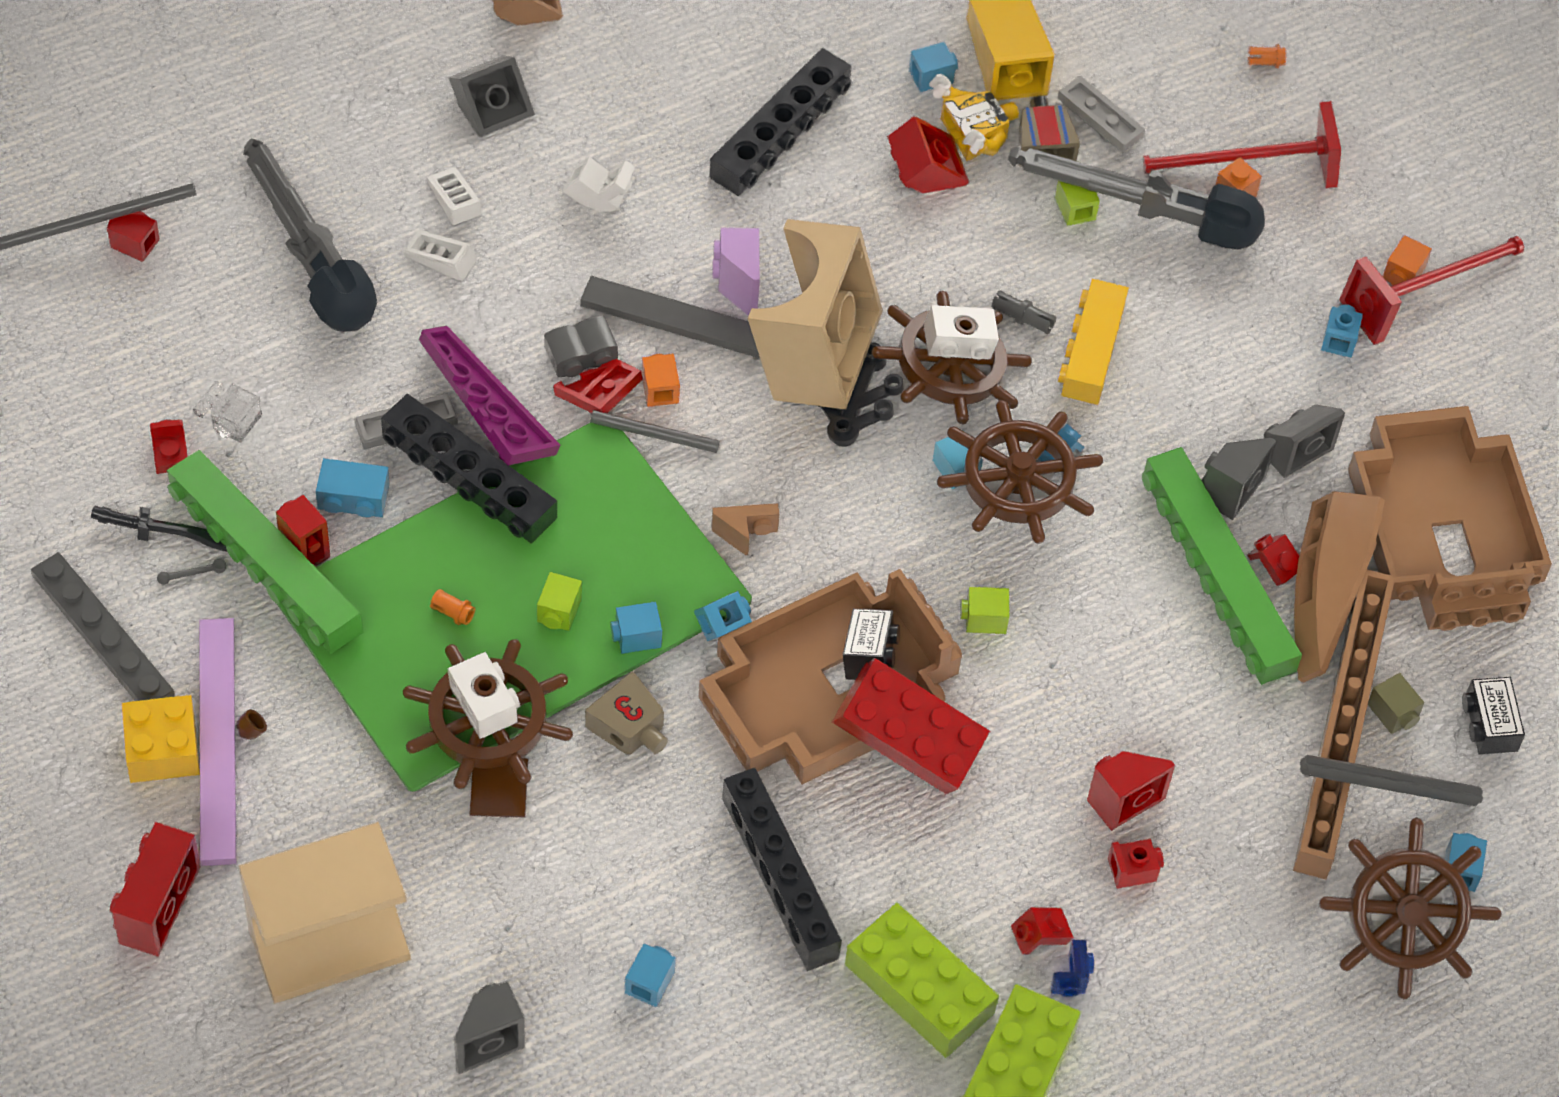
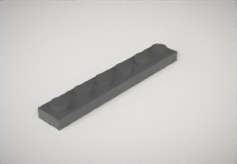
M59 552L30 569L32 577L135 701L175 697L174 689Z

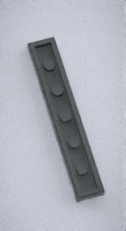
M590 276L580 299V306L760 359L749 321L595 276Z

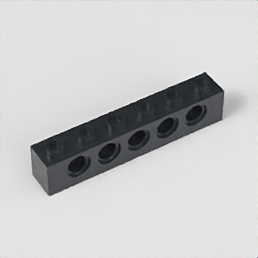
M822 47L710 158L709 178L737 196L746 188H752L757 182L759 175L765 169H771L776 163L778 156L784 150H790L796 138L803 131H809L815 119L821 113H827L833 101L839 95L847 93L852 84L850 79L852 65Z
M408 393L381 417L382 437L387 444L401 449L416 465L426 467L441 483L451 485L463 499L473 501L480 506L488 517L494 520L498 519L505 524L514 536L518 538L523 537L532 544L557 519V500Z
M756 768L723 779L722 800L806 970L810 971L838 960L842 940Z

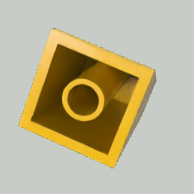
M969 0L966 19L986 91L992 92L997 101L1048 95L1055 55L1032 1Z

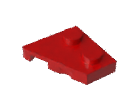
M616 358L602 364L599 368L589 369L580 373V380L565 386L560 381L553 385L555 396L590 413L593 410L608 413L643 380L641 370Z

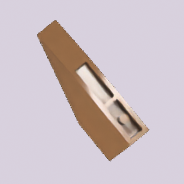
M1333 491L1312 502L1299 555L1294 604L1295 643L1302 654L1297 669L1298 680L1303 683L1323 675L1329 667L1332 655L1377 545L1376 538L1379 525L1383 519L1382 512L1385 500L1381 497Z

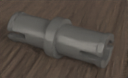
M1002 290L996 293L999 298L994 296L991 308L1015 318L1016 323L1020 325L1028 324L1043 331L1045 334L1051 332L1049 327L1053 329L1056 316L1034 307L1031 301L1027 299L1021 301L1004 293Z

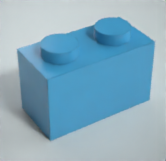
M323 458L316 487L317 509L325 510L329 513L344 512L357 514L361 517L375 516L383 518L390 486L389 467Z

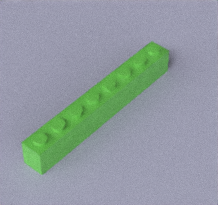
M1179 447L1147 458L1144 473H1142L1143 485L1147 491L1152 492L1160 515L1166 517L1171 525L1172 536L1184 548L1189 566L1195 568L1200 576L1202 589L1207 595L1210 594L1213 599L1219 619L1225 621L1229 627L1232 642L1237 648L1240 647L1249 672L1256 675L1261 685L1297 672L1302 657L1299 648L1184 449Z
M200 450L167 470L170 483L167 485V488L173 499L177 502L182 501L187 506L191 517L196 522L201 521L207 527V531L212 539L217 543L221 541L226 546L230 557L236 563L241 562L246 567L251 579L257 584L261 582L266 587L268 595L276 604L281 603L287 609L291 620L296 625L302 624L307 629L308 635L315 645H322L332 654L363 633L361 613Z

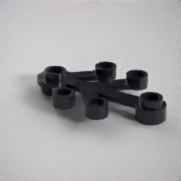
M872 342L869 346L846 410L844 409L843 414L841 415L837 408L818 406L821 407L830 421L827 426L828 437L838 446L846 447L853 444L859 436L861 429L878 421H887L894 415L893 403L889 399L884 398L902 393L904 385L903 378L900 375L889 374L885 377L883 385L867 391L873 373L882 370L887 363V359H876L871 355L874 347L881 346L878 343ZM892 383L898 384L897 386H889ZM875 403L874 410L857 416L859 409ZM881 408L888 409L887 411H879Z

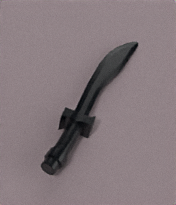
M94 506L91 512V518L98 520L100 523L106 525L110 523L137 529V540L148 541V532L150 530L184 536L211 548L227 552L226 546L221 541L215 542L207 529L153 520V518H150V508L140 507L139 516L112 511L111 508L104 506Z

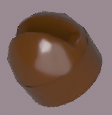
M249 709L240 716L236 723V728L239 730L238 734L240 737L246 740H254L267 730V724L257 711Z

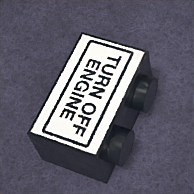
M853 609L843 651L846 680H856L863 666L875 658L890 668H894L895 648L893 645L899 644L900 625L894 624L893 610Z
M1511 677L1471 679L1467 692L1463 693L1462 705L1464 712L1469 713L1470 716L1469 735L1471 741L1476 742L1478 754L1518 752L1525 737V732Z

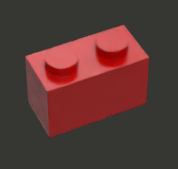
M304 495L299 496L295 500L285 502L276 511L277 528L316 567L331 557L327 520Z

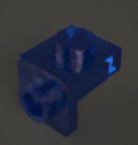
M1072 940L1068 954L1069 972L1053 973L1050 985L1052 994H1060L1064 997L1085 994L1090 979L1089 974L1094 973L1093 953H1087L1086 940Z

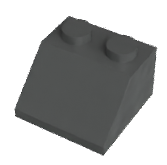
M501 56L448 77L458 106L478 137L535 115L515 57Z
M1315 404L1305 411L1303 409L1296 411L1289 420L1280 425L1278 423L1271 425L1263 435L1264 438L1276 440L1270 463L1285 478L1334 450L1345 412L1341 408Z
M1273 438L1230 442L1226 443L1219 453L1214 451L1209 456L1204 466L1208 471L1201 481L1221 514L1233 520L1266 478L1276 440Z
M508 981L500 984H488L473 995L454 1037L455 1064L458 1074L525 1048V1017Z

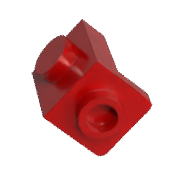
M1267 534L1254 543L1256 548L1247 554L1250 561L1260 559L1276 586L1283 585L1297 574L1299 555L1286 534L1274 537L1271 534Z
M1030 907L1011 925L1022 954H1030L1039 945H1067L1074 938L1062 908Z

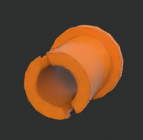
M1276 44L1275 47L1249 46L1248 54L1261 55L1260 57H1248V66L1275 65V68H1279L1280 65H1285L1286 48L1280 47V44Z
M442 589L437 590L431 599L432 604H430V608L454 619L456 625H468L475 614V607L471 606V601H461Z

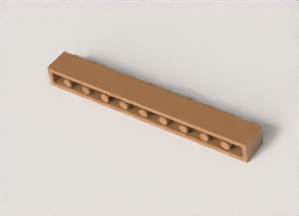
M1368 569L1365 572L1351 608L1318 757L1355 763L1395 576ZM1313 777L1293 871L1327 879L1335 857L1350 783Z

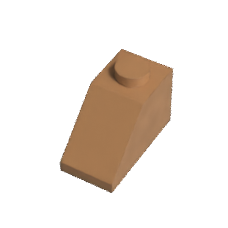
M493 0V10L496 15L517 26L556 21L563 17L559 0Z

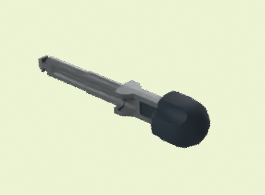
M250 138L244 146L243 155L249 156L246 160L247 164L290 236L285 243L287 248L302 263L311 278L307 285L311 292L310 304L319 319L333 330L340 332L359 330L372 320L377 306V297L372 281L361 264L355 260L342 259L332 243L333 235L330 230L314 221L268 146L263 144L264 142Z
M1022 146L1011 148L1008 161L1013 167L1016 166V163L1020 164L1024 171L1141 205L1138 212L1140 217L1152 219L1164 216L1199 226L1198 237L1200 240L1219 247L1238 250L1253 245L1264 230V208L1257 198L1243 190L1222 184L1213 186L1210 195L1173 185L1163 174L1153 171L1150 172L1147 182L1029 148L1028 151H1022Z

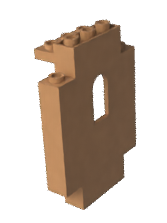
M1468 406L1375 416L1369 434L1374 449L1353 452L1348 472L1355 494L1378 496L1385 500L1382 512L1383 519L1379 525L1376 538L1377 545L1373 556L1379 573L1395 576L1391 600L1407 601L1414 597H1419L1428 630L1441 629L1448 631L1459 626L1472 625L1480 627L1493 622L1504 621L1506 623H1513L1524 619L1531 603L1527 590L1529 586L1545 582L1552 563L1510 434L1478 438ZM1461 523L1474 563V571L1470 575L1455 576L1446 570L1432 527Z
M901 569L888 575L886 592L878 596L875 595L871 584L864 582L857 572L718 638L717 656L725 668L699 680L698 698L745 770L756 768L758 772L785 759L803 785L874 750L832 723L850 690L838 695L823 671L843 662V651L853 609L893 610L894 624L900 625V641L898 645H893L895 648V664L892 669L939 699L946 700L944 691L939 683L959 674L962 659L961 649L953 641L948 630L944 629L942 621L935 615L933 608L926 602L924 595L917 589L914 581L911 578L907 579Z

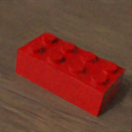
M876 658L863 666L832 720L833 724L945 794L959 789L990 733V730Z

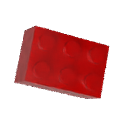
M155 822L150 833L146 832L143 835L139 845L140 854L135 863L131 862L124 877L125 885L121 893L116 892L113 896L109 911L113 916V928L116 930L119 944L158 957L201 866L195 834Z

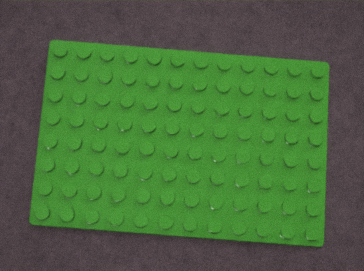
M589 423L556 440L561 445L557 455L509 465L557 500V519L532 544L523 537L518 538L514 536L505 524L498 519H491L480 506L473 501H466L459 493H456L317 566L316 568L361 613L363 633L334 653L330 654L322 645H315L310 639L307 629L302 624L296 625L289 617L287 609L281 603L277 604L407 790L415 792L460 766V763L445 754L438 744L415 754H411L406 750L408 741L430 732L431 729L428 714L429 705L406 699L403 696V689L410 685L433 691L438 681L448 672V668L452 667L445 654L447 645H456L465 661L486 652L489 658L502 659L508 642L516 639L521 643V648L515 664L530 672L538 683L560 673L567 675L568 684L544 695L547 719L703 632L694 610L736 591L747 600L749 605L751 604V594L622 430ZM550 572L582 581V599L569 631L560 628L551 629L537 622V603ZM442 589L461 601H471V606L475 607V614L468 625H456L454 619L430 608V604H432L431 599L437 590ZM656 602L662 627V647L622 654L619 641L613 642L610 622L616 621V608ZM720 610L719 612L722 616V619H726L727 614L723 610ZM510 683L506 684V688H512L515 693L521 691ZM530 702L517 708V714L531 717L532 707ZM444 709L443 719L445 724H448L466 716V714ZM510 726L504 728L510 739L523 731ZM474 728L459 733L455 737L468 744ZM492 734L486 736L482 747L498 746Z

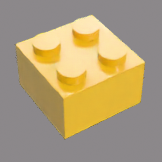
M191 695L122 703L126 764L130 783L200 775L195 714Z

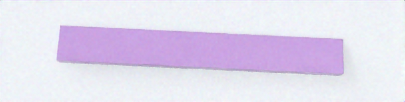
M234 618L199 620L201 866L237 864Z

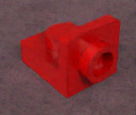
M165 419L150 424L156 474L167 473L169 468L188 457L183 420Z

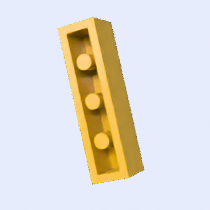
M1092 278L1089 291L1082 290L1078 308L1084 310L1082 315L1076 314L1072 332L1077 333L1076 339L1069 338L1065 357L1070 358L1068 365L1062 363L1058 378L1059 383H1064L1061 396L1099 405L1129 287Z

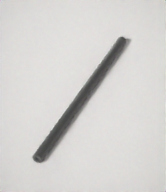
M191 183L0 237V250L196 196V189L194 184Z

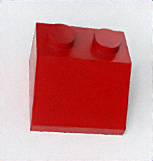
M913 116L887 136L891 146V156L896 161L900 171L899 179L907 188H913L925 194L964 187L970 183L951 134Z
M1122 751L1113 757L1108 755L1102 758L1094 767L1095 770L1090 783L1087 801L1112 831L1166 799L1175 764L1172 760Z

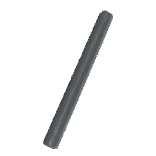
M1305 755L1299 763L1300 772L1307 776L1470 806H1477L1478 803L1483 801V790L1479 786L1312 755Z

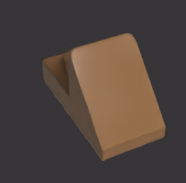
M778 503L712 508V532L743 554L748 555L749 534L767 535L772 532H778L780 515Z

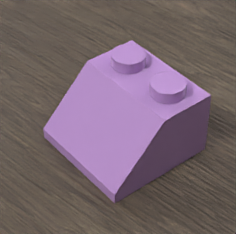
M721 228L720 240H714L712 278L719 279V292L748 316L751 308L758 309L760 283L759 228Z

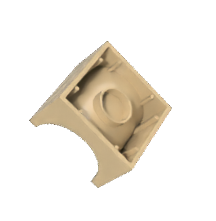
M787 219L783 230L802 294L779 306L759 309L751 308L748 316L749 325L773 400L846 410L883 312L861 227Z
M379 822L239 865L249 933L274 1004L411 960L410 951L395 906L406 902V894Z

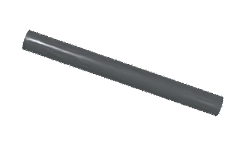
M595 410L592 411L590 423L714 453H717L720 441Z

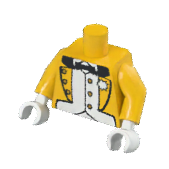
M937 74L929 83V86L935 88L933 91L934 98L940 99L942 97L944 99L941 121L949 134L953 136L954 142L966 161L981 154L994 156L1006 142L1009 121L1019 117L1016 104L1011 101L999 105L992 92L989 91L977 93L958 90L951 86L947 77Z

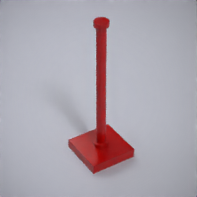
M1332 101L1319 102L1315 140L1155 158L1145 155L1143 156L1144 173L1150 174L1152 170L1232 162L1239 157L1243 160L1316 152L1320 158L1325 187H1338L1342 149Z
M1514 236L1509 238L1507 243L1393 286L1386 282L1367 256L1356 260L1339 301L1342 305H1350L1356 309V312L1363 314L1360 328L1370 341L1376 345L1384 342L1402 304L1399 296L1507 255H1519L1524 252V243L1520 237Z

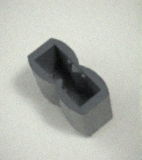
M605 316L591 317L575 325L558 327L544 334V346L557 377H575L587 368H599L604 363L616 358L618 359V346Z

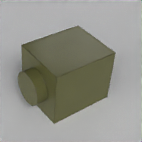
M1398 673L1373 687L1368 706L1388 731L1393 734L1402 728L1408 730L1415 726L1420 720V713L1425 702L1402 674Z

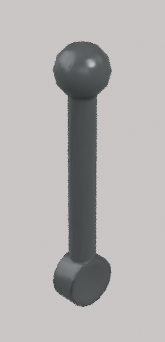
M216 559L211 565L169 574L167 572H160L157 575V581L165 585L170 580L210 571L223 573L226 570V562L223 559Z

